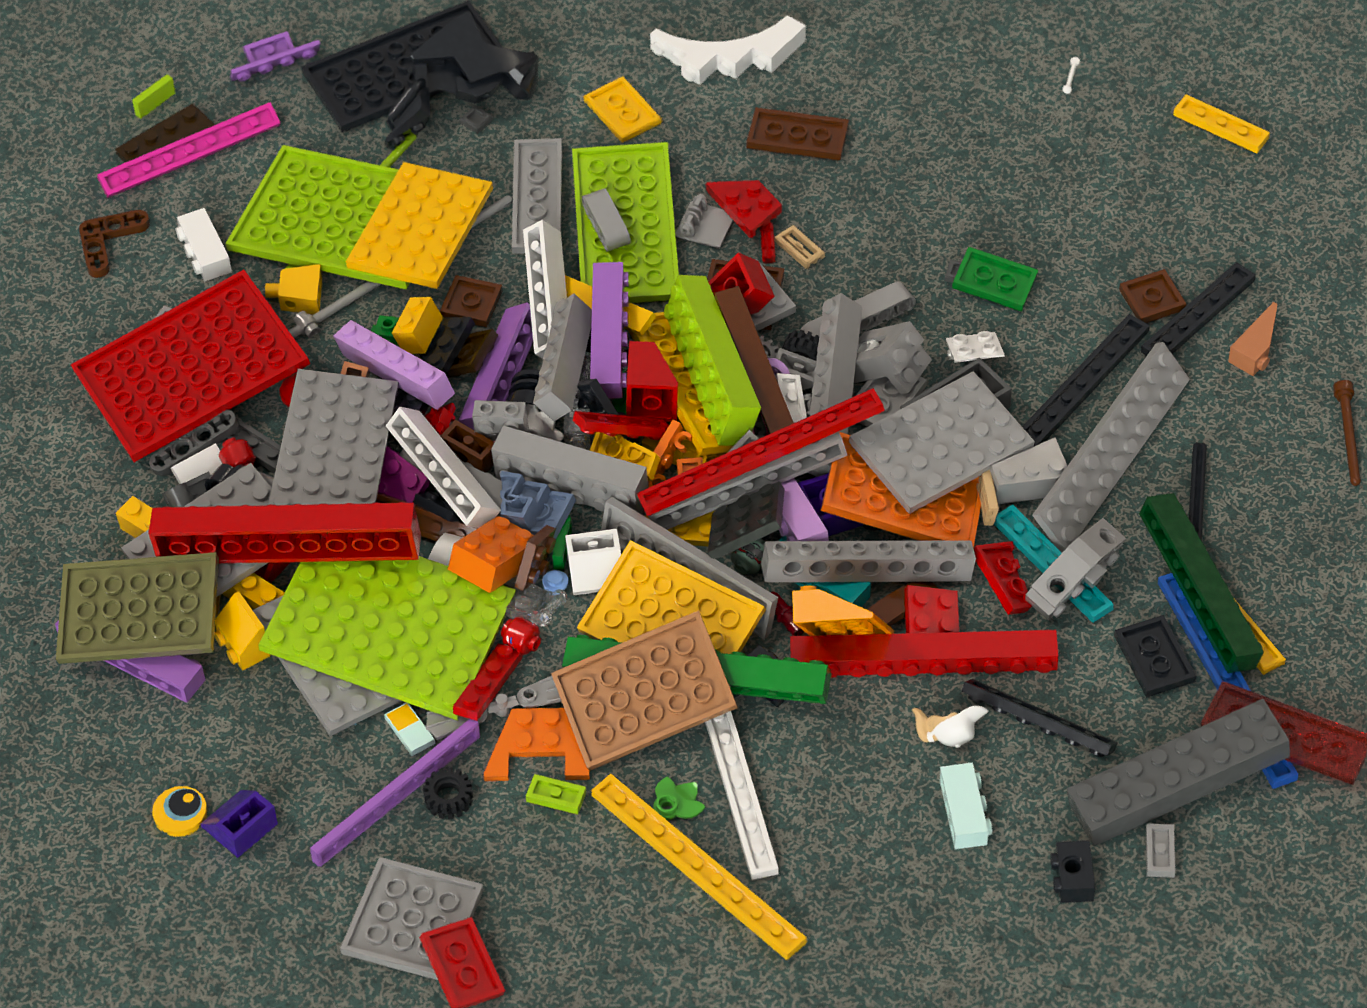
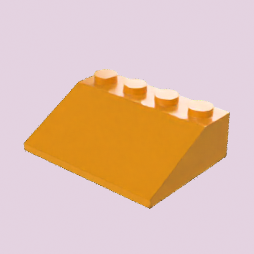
M802 586L799 591H792L793 623L810 636L894 634V630L873 612L816 589V586Z

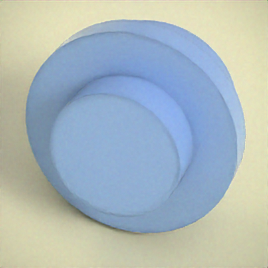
M560 570L549 571L542 579L544 589L552 594L563 592L569 583L568 576Z

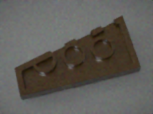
M192 103L115 148L116 155L126 163L212 127L215 124Z

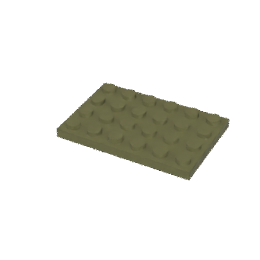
M213 552L63 564L56 661L59 664L213 653L219 565L218 554Z

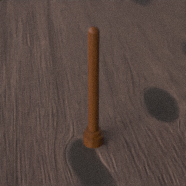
M1340 380L1333 385L1334 397L1341 405L1350 482L1353 486H1358L1361 479L1350 402L1354 396V386L1349 380Z

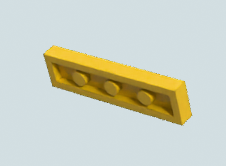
M1185 95L1174 108L1173 116L1255 153H1258L1269 139L1270 132L1189 95Z

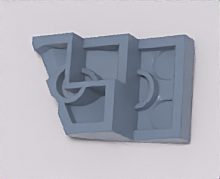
M501 471V516L534 535L546 525L556 528L554 534L556 539L576 502L574 495L552 491L548 484L525 481L522 474Z

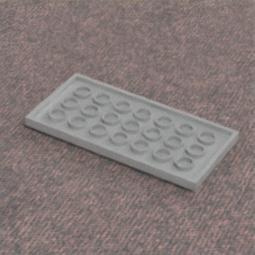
M298 369L268 505L371 504L376 502L390 432L386 424L393 416L398 381Z

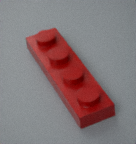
M575 411L572 419L580 427V430L586 434L601 432L608 436H617V434H623L631 438L646 436L652 440H660L669 427L663 419Z
M498 643L480 668L475 679L471 680L453 705V714L478 721L520 663L523 655L508 645Z

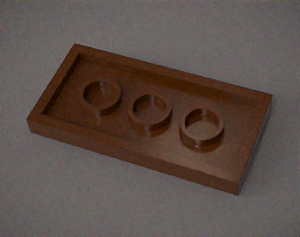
M755 108L747 138V148L841 161L849 128V119Z

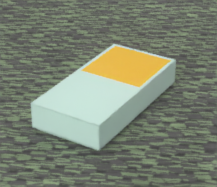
M405 703L384 714L385 720L411 756L435 744L433 736L426 730L425 725L409 703Z

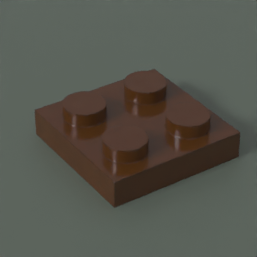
M1165 269L1120 283L1119 290L1136 318L1145 323L1178 313L1186 307V302Z
M455 275L440 313L443 317H471L475 325L488 327L503 292L502 285Z
M546 525L527 541L515 588L524 591L531 584L534 585L541 575L544 576L550 564L547 558L556 544V539L554 538L556 528Z

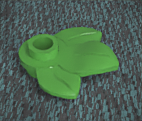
M665 777L656 786L657 799L654 802L653 809L666 820H671L675 817L693 818L702 813L705 808L704 804L696 801L698 792L696 782L675 786L669 777ZM670 806L671 809H663V807Z

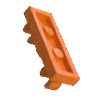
M672 420L653 451L661 459L653 481H648L649 487L667 480L662 474L665 469H669L672 465L674 452L677 449L681 453H686L687 449L681 445V442L685 439L692 442V435L684 430L680 422Z

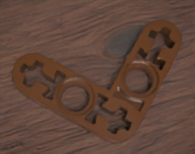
M134 210L94 218L81 223L79 232L90 276L101 278L110 271L104 240L141 233L149 228L150 221L145 211ZM112 224L121 225L118 229H109V226ZM93 229V232L88 233V230ZM93 246L100 247V250L97 252L88 251ZM99 259L100 268H96L94 260Z

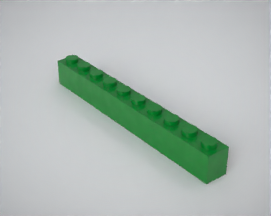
M586 635L568 637L562 667H567L623 642H618L613 638L595 640ZM715 650L733 694L827 704L832 674L828 665H825L822 661L811 660L809 663L799 662V660L791 657L779 660L764 654L751 657L742 652L724 654Z

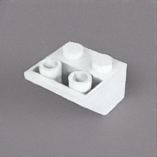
M617 529L565 535L573 596L599 592L621 556Z

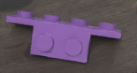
M286 31L245 45L243 50L249 64L232 69L230 79L232 81L237 79L238 81H245L251 77V74L260 72V74L268 73L273 70L274 66L280 64L282 66L291 65L295 62V59L304 57V59L312 58L319 51L320 42L316 40L294 48Z

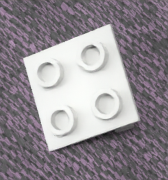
M982 331L974 335L957 334L946 338L950 349L948 350L949 360L954 359L955 363L972 361L978 358L1004 357V352L995 332Z

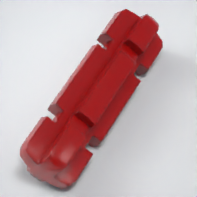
M770 222L765 228L760 226L762 261L764 264H772L776 261L774 228Z

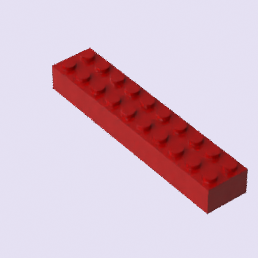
M374 502L371 504L322 503L319 505L270 504L266 506L218 505L214 507L166 506L152 508L148 532L156 557L216 552L219 556V563L419 560L421 540L414 503Z

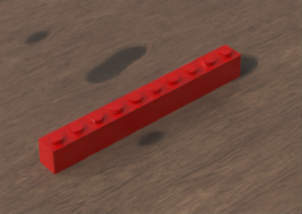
M1056 630L790 636V657L799 660V662L809 663L811 660L824 662L831 671V678L839 675H851L853 677L879 675L887 677L891 674L915 676L922 673H931L933 675L959 673L967 675L971 672L995 674L1005 671H1011L1016 674L1023 673L1024 671L1048 673L1058 668L1059 655Z

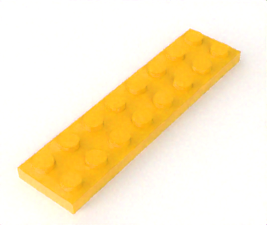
M664 312L654 313L656 318L643 336L628 331L634 341L655 342L678 382L677 416L685 430L692 435V442L700 456L728 452L733 446L718 445L715 435L711 432L710 423L704 415V408L701 401L698 400L697 391L694 384L691 383L689 371L684 366V359L681 352L678 351L676 339L671 334V327L664 316Z

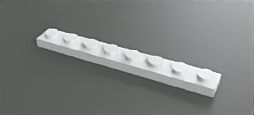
M730 711L706 721L705 724L751 880L778 875V865L732 712Z

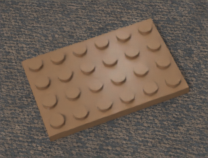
M699 610L551 673L589 771L738 708Z

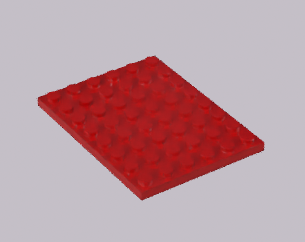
M243 269L71 364V367L132 461L136 462L208 422L225 410L235 407L296 373L298 369L305 368L310 365V361Z

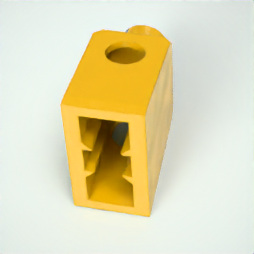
M320 264L281 270L279 283L265 284L266 298H279L281 311L297 313L305 311L307 314H316L320 311L323 281Z

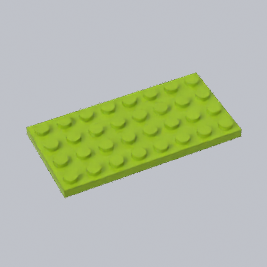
M668 142L573 148L572 157L581 282L592 286L593 263L623 262L624 272H629V287H625L624 292H628L630 303L670 300L671 287L675 285L679 272ZM604 188L608 191L625 223L631 240L630 244L610 251H606L582 204L583 195Z

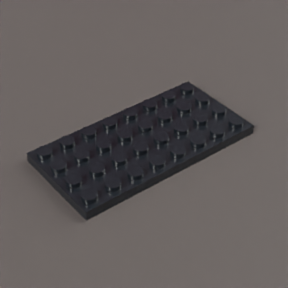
M468 0L304 65L301 68L308 83L343 133L389 114V110L405 90L414 84V75L407 71L414 63L409 56L434 34L463 13L468 11L471 13L484 43L498 47L502 46ZM443 90L433 91V92L429 93V97H432V96L437 95V94H439V93H442V92H444V91H443Z

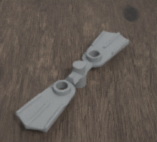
M552 676L520 689L517 697L514 695L507 698L505 694H498L496 701L491 702L479 718V724L486 720L488 713H496L500 717H505L509 715L510 709L513 706L519 704L525 708H533L562 702ZM526 694H533L531 698L525 697ZM428 711L426 730L436 740H440L453 733L468 721L469 718L459 716L457 721Z

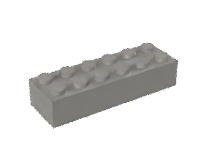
M503 425L491 449L497 479L501 480V471L518 473L523 475L525 481L548 484L552 491L573 494L576 499L575 504H585L599 511H604L605 502L609 498L614 497L638 513H642L643 507L636 493L649 488L647 468L645 466Z

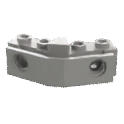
M1102 518L1063 551L1033 583L1031 589L1025 595V600L1047 620H1050L1053 616L1058 618L1067 608L1065 603L1072 596L1075 599L1084 590V582L1093 588L1107 572V566L1111 567L1120 557L1117 552L1122 547L1126 538ZM1053 585H1060L1064 588V591L1054 593L1050 588Z

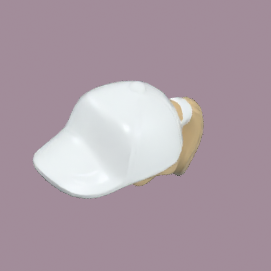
M972 706L959 714L953 712L947 716L932 715L927 717L920 709H912L916 717V730L923 742L939 741L946 746L956 748L961 747V745L974 738L975 722L989 712L988 709L982 706Z

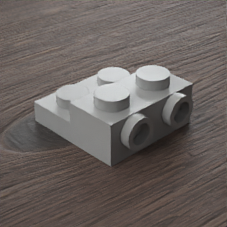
M475 400L472 414L475 432L492 441H496L503 425L530 433L526 402Z

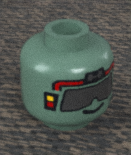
M760 538L731 552L730 559L738 573L746 575L747 573L756 574L760 571L765 541Z

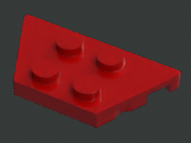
M759 180L706 183V191L749 238H753L756 235V229L760 226L765 228L772 219L782 213V204Z

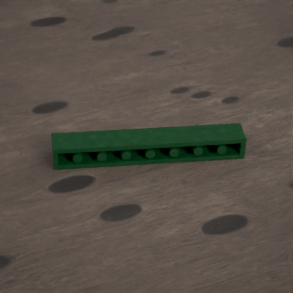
M1174 493L1148 496L1139 515L1227 673L1255 669L1264 653L1262 646L1252 632L1250 624L1243 616L1238 603L1235 602L1226 582H1224L1218 572L1216 564L1209 556L1204 543L1201 542L1194 525L1188 519L1182 504L1179 503Z

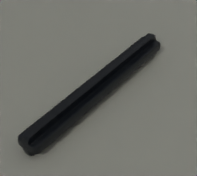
M1196 442L1193 444L1189 520L1194 525L1195 531L1202 542L1207 445Z

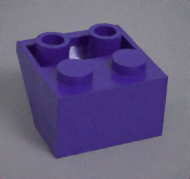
M240 790L200 825L233 855L239 858L278 824L275 807L262 795L254 790Z

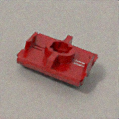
M453 402L438 410L432 407L430 413L425 414L424 417L441 436L452 424L451 422L455 420L456 417L453 414L456 407Z

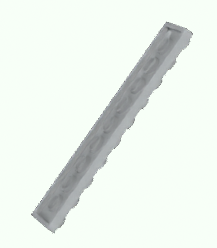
M1164 342L1154 345L1032 515L1049 539L1062 553L1082 533L1190 380Z

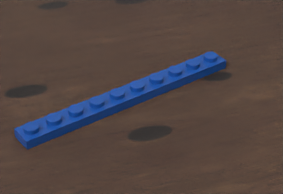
M1170 573L1158 577L1159 587L1229 712H1235L1256 702L1257 700L1241 672L1227 673L1173 574ZM1289 757L1262 769L1272 789L1298 780V773Z

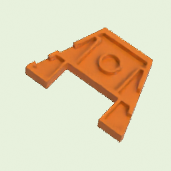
M511 709L484 771V781H509L510 757L565 756V780H590L589 769L586 767L565 709Z

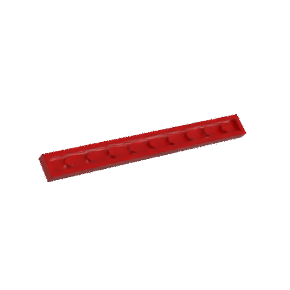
M874 388L636 494L646 515H652L884 412L883 403Z

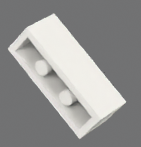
M205 208L177 217L179 227L175 228L179 241H185L186 243L184 244V250L187 257H192L194 260L192 261V266L196 275L201 274L205 282L231 273L229 256Z

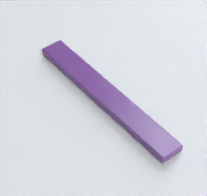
M472 719L466 721L310 847L312 861L318 867H321L425 783L427 777L431 778L432 772L435 771L437 773L439 769L446 766L480 738L479 722Z

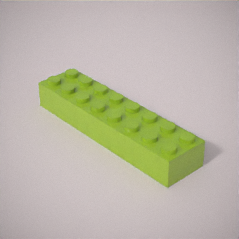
M678 275L675 285L671 287V297L669 303L665 305L664 316L671 327V334L676 339L678 351L681 352L684 366L689 371L691 383L695 386L698 400L702 403L704 415L708 418L712 434L715 435L718 445L734 446L748 430L753 431L761 406L706 276Z

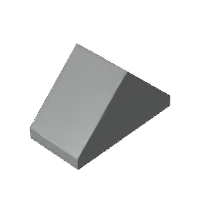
M779 348L775 359L783 362L790 374L800 375L802 390L813 388L816 361Z

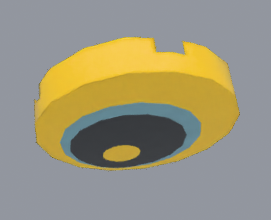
M187 786L173 787L165 790L157 797L153 804L152 815L157 828L167 832V835L174 837L186 836L197 831L200 828V824L207 818V804L203 795L196 789Z

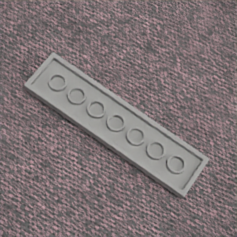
M614 497L609 498L605 502L601 531L617 529L622 553L631 540L763 605L766 611L753 633L764 640L771 633L778 601L777 596L718 560L711 558L708 554Z

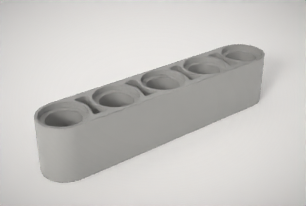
M894 282L854 301L862 306L859 334L862 333V330L865 329L867 331L882 324L883 320L893 319L903 314V311H910L915 306V298L902 282ZM822 316L806 323L801 330H804L805 334L808 331L812 332L814 337L816 335L820 336Z

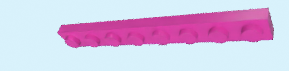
M271 102L102 172L97 175V178L107 198L278 127L281 122Z

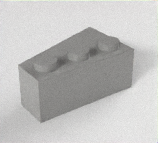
M1056 437L991 465L990 472L994 481L998 504L1044 499L1067 467Z

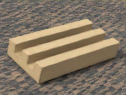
M794 225L775 236V242L805 269H808L810 264L817 263L818 259L825 257V252ZM789 234L795 236L800 242L795 241ZM801 243H803L814 254L811 255L806 249L803 248V245Z
M988 470L979 477L977 492L979 491L984 525L993 526L999 506L994 481L990 470Z

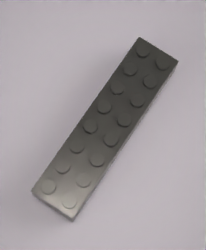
M1261 699L1068 787V802L1092 845L1095 846L1290 757L1289 739L1264 699Z

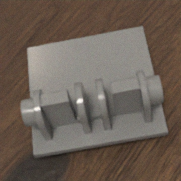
M698 194L690 202L675 232V236L720 249L733 220L723 209L707 205L706 196Z

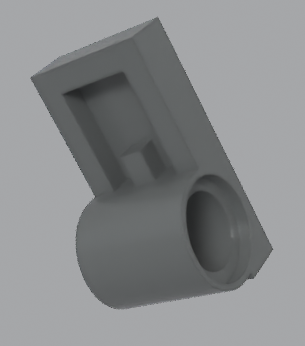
M208 471L162 493L167 506L184 507L207 492L205 481L211 476L210 472Z

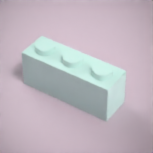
M973 763L940 767V785L954 848L961 849L987 845L988 835H992V825L990 818L985 819L984 812L987 811L985 796H980L979 789L982 788L980 773H975Z

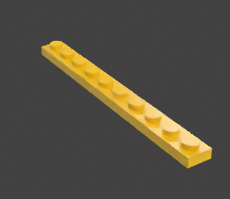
M612 774L608 775L591 790L592 796L783 958L788 960L807 943L806 936Z

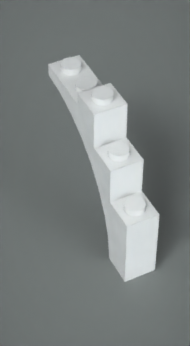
M786 16L774 26L760 33L742 39L722 42L687 40L655 29L650 33L651 49L655 54L670 59L674 65H680L681 75L687 81H693L700 85L717 69L723 75H729L736 79L752 63L759 69H765L772 73L806 41V25Z

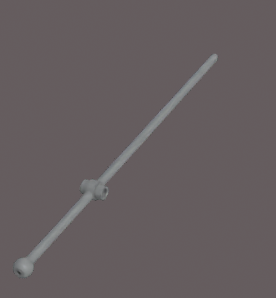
M507 195L482 210L472 228L510 205L512 197ZM367 281L314 315L307 314L305 311L299 312L294 317L296 326L288 331L293 338L300 334H306L308 338L313 337L320 332L318 323L381 284Z

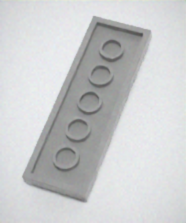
M562 138L514 140L512 254L525 253L523 229L543 220L561 232Z

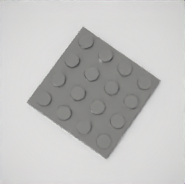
M379 857L340 947L341 954L438 980L419 937L424 932L466 918H473L484 891L483 884Z

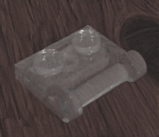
M531 584L524 591L519 590L507 604L505 616L511 618L520 616L535 625L547 626L558 607L563 606L567 602L568 595L561 589L552 592ZM545 603H547V606L544 609H541V607Z

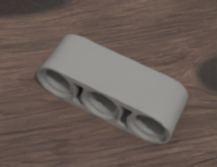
M605 188L582 196L584 210L606 251L631 243L627 227Z

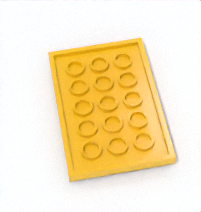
M403 162L346 260L347 268L438 289L493 190L492 182Z
M630 540L577 626L579 632L595 640L613 638L618 642H625L699 610L715 650L724 654H731V652L742 651L766 609L763 605Z

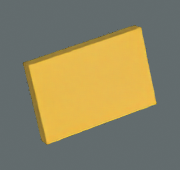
M623 76L583 96L586 104L622 143L662 123V118Z

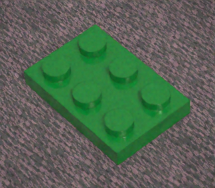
M968 247L953 281L952 288L1022 312L1036 280L1038 270Z

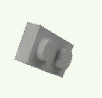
M1146 824L1147 877H1175L1174 824Z

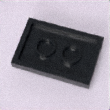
M1164 615L1115 630L1114 637L1146 698L1196 682V674Z

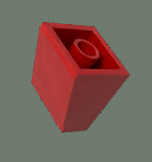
M629 341L626 416L663 419L667 422L677 421L678 382L655 342Z

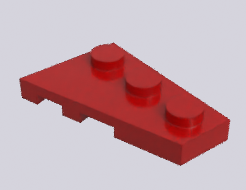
M1013 541L976 545L973 549L977 565L982 570L1007 614L1013 615L1027 612L1032 605L1025 600V595L1028 591L1025 581L1019 577L1018 569L1020 564L1018 559L1013 557L1012 551L1015 549Z

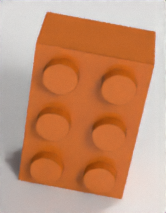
M498 515L453 544L448 570L491 593L518 575L527 541L534 535L530 531L511 523L507 518Z

